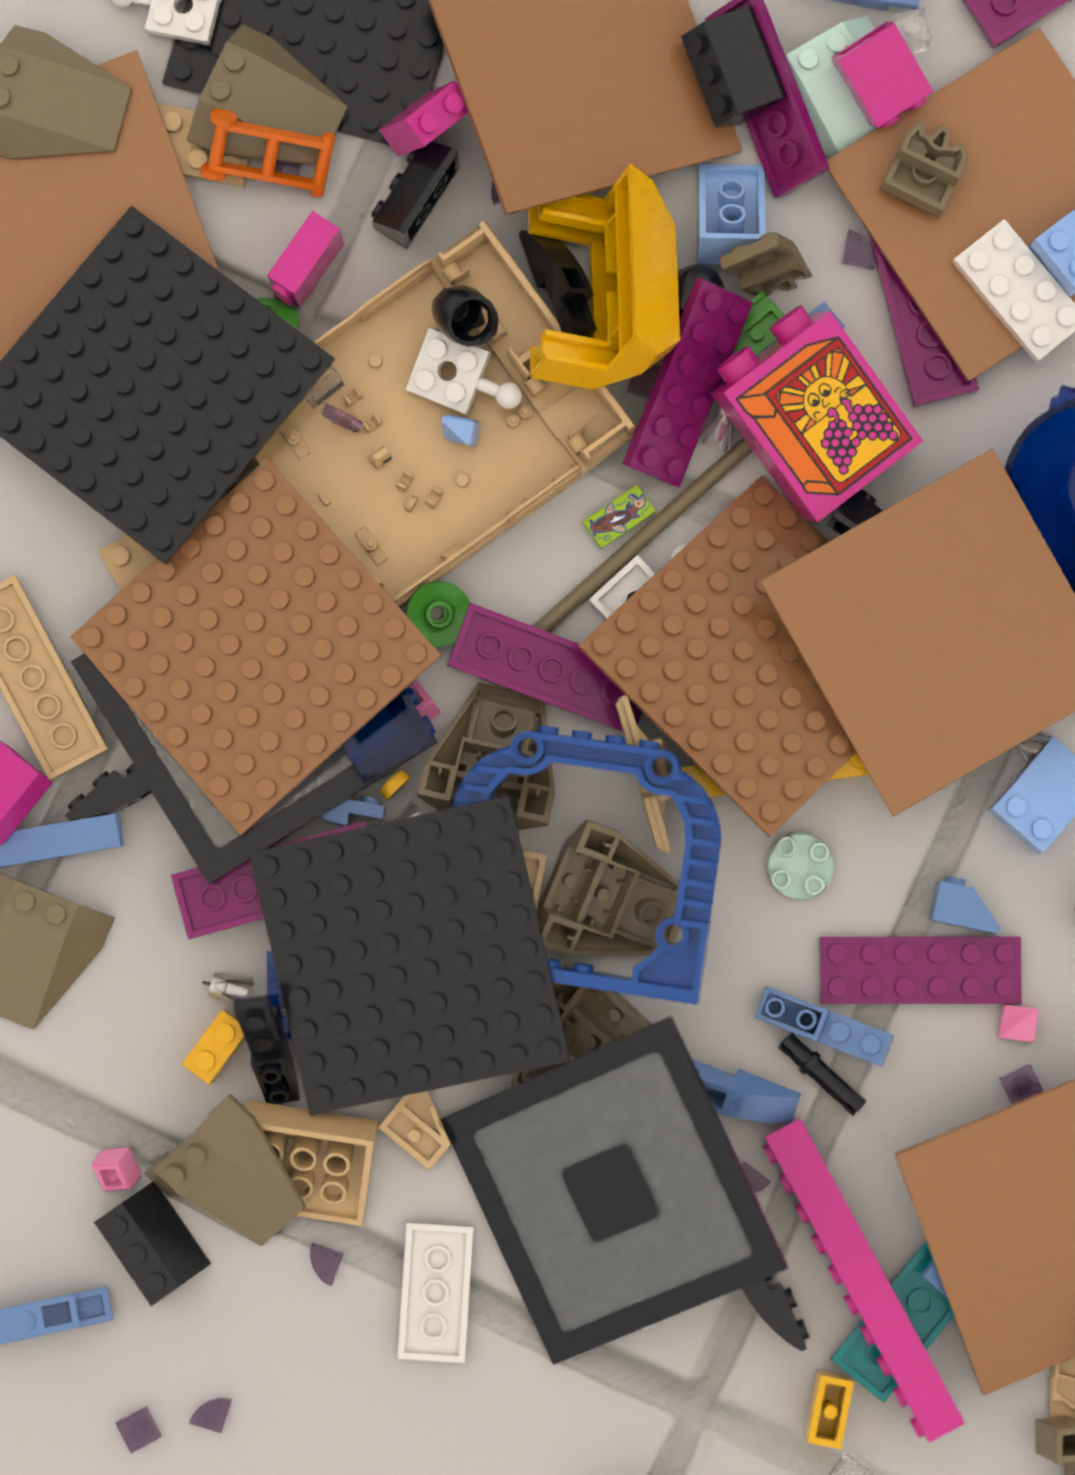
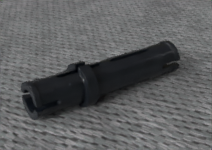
M790 1033L778 1046L780 1051L800 1067L798 1070L803 1075L807 1074L817 1082L851 1116L855 1115L866 1103L867 1100L853 1090L849 1084L820 1059L821 1055L817 1051L812 1052L793 1033Z

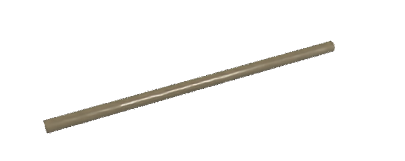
M744 438L736 443L731 451H727L538 620L533 627L550 633L752 452Z

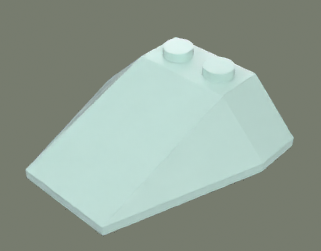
M868 16L843 21L786 54L819 142L828 159L877 129L869 125L831 59L832 56L875 29Z

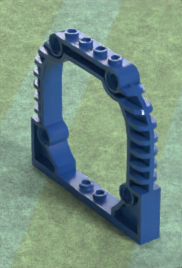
M539 725L538 731H523L517 734L512 739L510 746L498 749L477 762L462 780L457 790L453 807L494 799L496 791L511 774H538L548 769L553 762L635 774L639 784L648 792L672 797L684 820L685 849L675 915L664 919L658 925L655 936L659 946L656 950L633 967L632 977L593 971V965L574 963L573 968L560 966L561 961L548 958L553 983L697 1005L700 1002L711 926L710 920L721 849V826L717 810L710 796L693 777L681 770L679 757L672 751L659 749L660 742L639 740V746L625 744L626 737L606 735L605 741L592 739V732L572 730V736L559 734V728ZM527 738L533 739L537 744V752L533 757L525 756L521 750L522 742ZM664 757L672 765L671 773L666 777L659 776L655 771L654 765L658 758ZM676 925L681 929L683 937L680 942L673 943L666 938L665 930L667 926Z

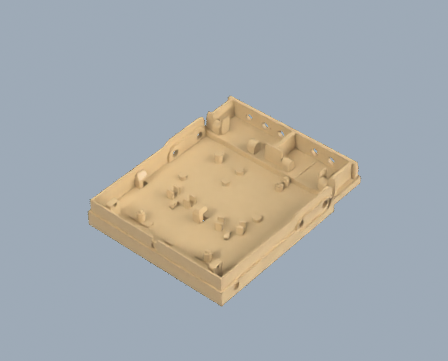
M482 221L475 229L444 251L437 253L430 261L426 260L368 300L352 315L314 341L315 344L333 356L335 361L252 462L258 467L268 458L401 609L408 604L409 599L418 588L429 582L439 581L587 475V472L630 442L637 427L607 386L592 390L531 378L530 348L532 345L540 347V335L545 329L562 331L556 316L486 221ZM460 285L470 286L478 290L493 304L499 318L497 334L487 343L478 346L492 352L482 378L499 385L506 382L518 385L522 392V399L515 408H503L498 404L496 397L477 390L469 414H463L405 390L428 328H434L439 331L431 310L434 298L443 288ZM484 307L482 313L485 324L472 329L468 333L471 336L481 333L487 325L488 317ZM450 361L445 362L441 367L442 377L450 381L456 376L457 369L455 364ZM454 415L479 420L481 426L477 446L470 447L467 444L446 440L442 428V416ZM390 457L391 460L383 465V462Z

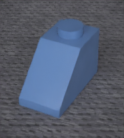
M946 876L945 882L936 881L928 921L999 934V925L975 889L965 886V879Z

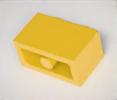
M227 1009L221 1010L182 1063L184 1067L207 1084L215 1081L245 1040L237 1017Z
M817 1370L804 1435L808 1443L836 1449L842 1448L854 1381L850 1376Z

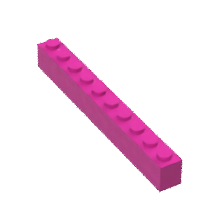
M801 1118L766 1136L765 1139L768 1143L762 1147L771 1164L778 1161L784 1173L778 1177L787 1194L794 1191L800 1204L794 1207L803 1224L811 1222L816 1232L811 1238L820 1255L827 1252L833 1263L827 1266L836 1285L843 1282L849 1294L843 1298L852 1315L857 1313L861 1315L865 1325L860 1327V1330L869 1346L876 1343L881 1353V1356L876 1359L885 1376L892 1374L898 1386L893 1391L902 1408L909 1405L915 1417L909 1421L918 1438L926 1436L930 1443L965 1424Z

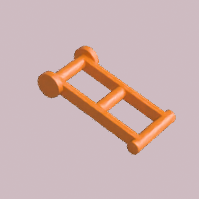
M214 109L211 111L210 121L215 124L209 162L203 163L200 169V174L204 178L212 181H222L229 174L311 190L310 194L312 196L323 197L336 137L334 134L325 132L322 134V137L240 122L237 121L235 113L225 109ZM228 131L267 139L261 169L222 161ZM280 141L319 149L314 178L275 171Z

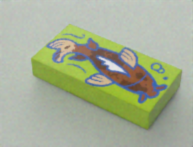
M636 485L585 519L583 524L602 550L655 514L656 511L639 486Z

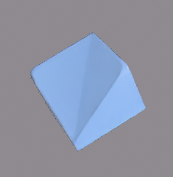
M454 415L442 416L441 422L446 440L467 444L470 447L477 446L481 426L479 420Z

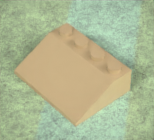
M246 1100L244 1107L255 1116L306 1204L305 1208L296 1216L363 1227L379 1120L329 1112L310 1115L309 1109Z

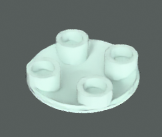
M794 833L780 839L771 849L767 860V872L771 883L781 894L793 899H808L820 894L831 881L834 870L833 857L826 844L819 838L806 833Z

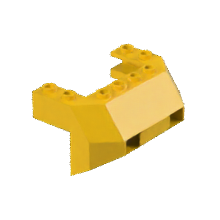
M630 163L604 198L584 194L528 209V234L589 246L590 286L594 293L590 298L591 314L597 329L591 338L545 329L540 335V347L532 345L530 348L531 378L593 390L640 375L672 351L680 341L676 224L651 178Z

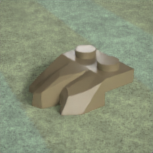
M917 122L906 134L880 189L940 218L967 162L964 145L948 146L951 132L943 124L933 135L928 136L925 134V127L920 122Z
M777 232L766 233L758 241L749 245L737 246L731 250V253L720 257L722 270L738 277L741 290L751 295H758L761 291H764L766 295H770L775 288L786 291L798 288L795 280L813 277L794 242Z

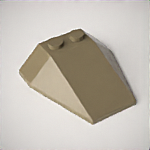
M242 24L227 40L198 99L187 141L211 152L215 124L210 121V114L214 109L229 110L237 115V121L318 137H322V134L325 132L335 135L348 106L272 37ZM228 131L224 155L263 160L267 139ZM280 141L277 161L316 166L319 149Z
M14 25L0 44V157L17 160L115 152L132 88L49 34Z
M478 683L425 762L417 797L439 811L453 808L454 799L462 780L477 762L498 749L510 746L512 739L517 734L523 731H538L539 725L547 726L544 702L509 689ZM527 738L522 742L521 750L523 754L527 757H533L536 754L537 744L533 739ZM552 765L538 774H511L496 791L494 798L510 795L518 830L548 826L555 797Z
M586 819L565 841L540 901L538 919L544 945L549 949L567 955H651L659 946L655 936L658 925L664 919L675 915L680 882L617 830ZM676 925L667 926L665 930L666 938L674 943L680 928Z
M0 872V1017L30 1029H35L103 949L115 917L87 906L76 904Z
M566 962L563 966L573 968L574 964ZM553 983L571 1060L652 1024L618 992ZM564 1063L517 1072L514 1074L511 1084L515 1086Z
M231 1093L208 1113L202 1124L171 1153H164L144 1173L170 1198L260 1246L266 1243L306 1206L255 1116Z

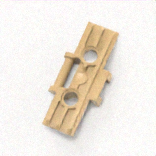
M626 695L620 696L615 706L624 737H626V744L639 746V740H648V738L635 722L628 697ZM662 737L650 740L660 742L659 749H665ZM658 758L654 765L655 771L659 776L666 777L668 772L664 758ZM637 780L655 846L664 852L671 851L664 824L666 800L672 799V797L648 792Z

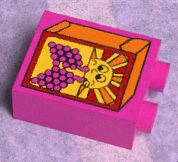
M799 305L782 316L769 328L777 342L758 357L749 346H746L717 367L716 370L725 382L713 390L711 394L790 503L805 520L819 522L918 446L923 440L831 311L815 312L809 316L803 306Z

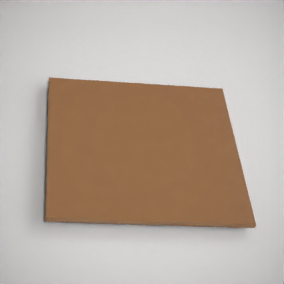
M428 0L505 215L610 188L630 163L648 177L735 155L743 151L734 126L715 127L681 36L697 26L688 0Z
M1040 28L926 98L927 102L912 111L908 109L898 115L899 120L893 125L884 129L882 127L877 128L827 160L830 167L828 173L967 382L1015 353L1022 346L954 266L952 261L1003 219L1008 222L1029 247L1038 236L1075 210V79ZM917 122H920L925 127V134L928 136L933 135L943 124L951 132L947 145L954 147L961 144L964 145L966 151V165L940 218L880 189L906 134Z
M137 50L97 65L132 88L115 152L16 160L0 157V361L130 206H133L219 271Z
M993 448L759 581L893 817L1075 712V593Z
M268 458L214 506L167 565L156 558L70 636L241 836L442 656Z
M760 476L581 642L578 648L769 838L856 751L759 582L829 541L808 520H805L797 509L763 476Z
M1072 1079L894 1153L983 1395L1075 1357V1079Z

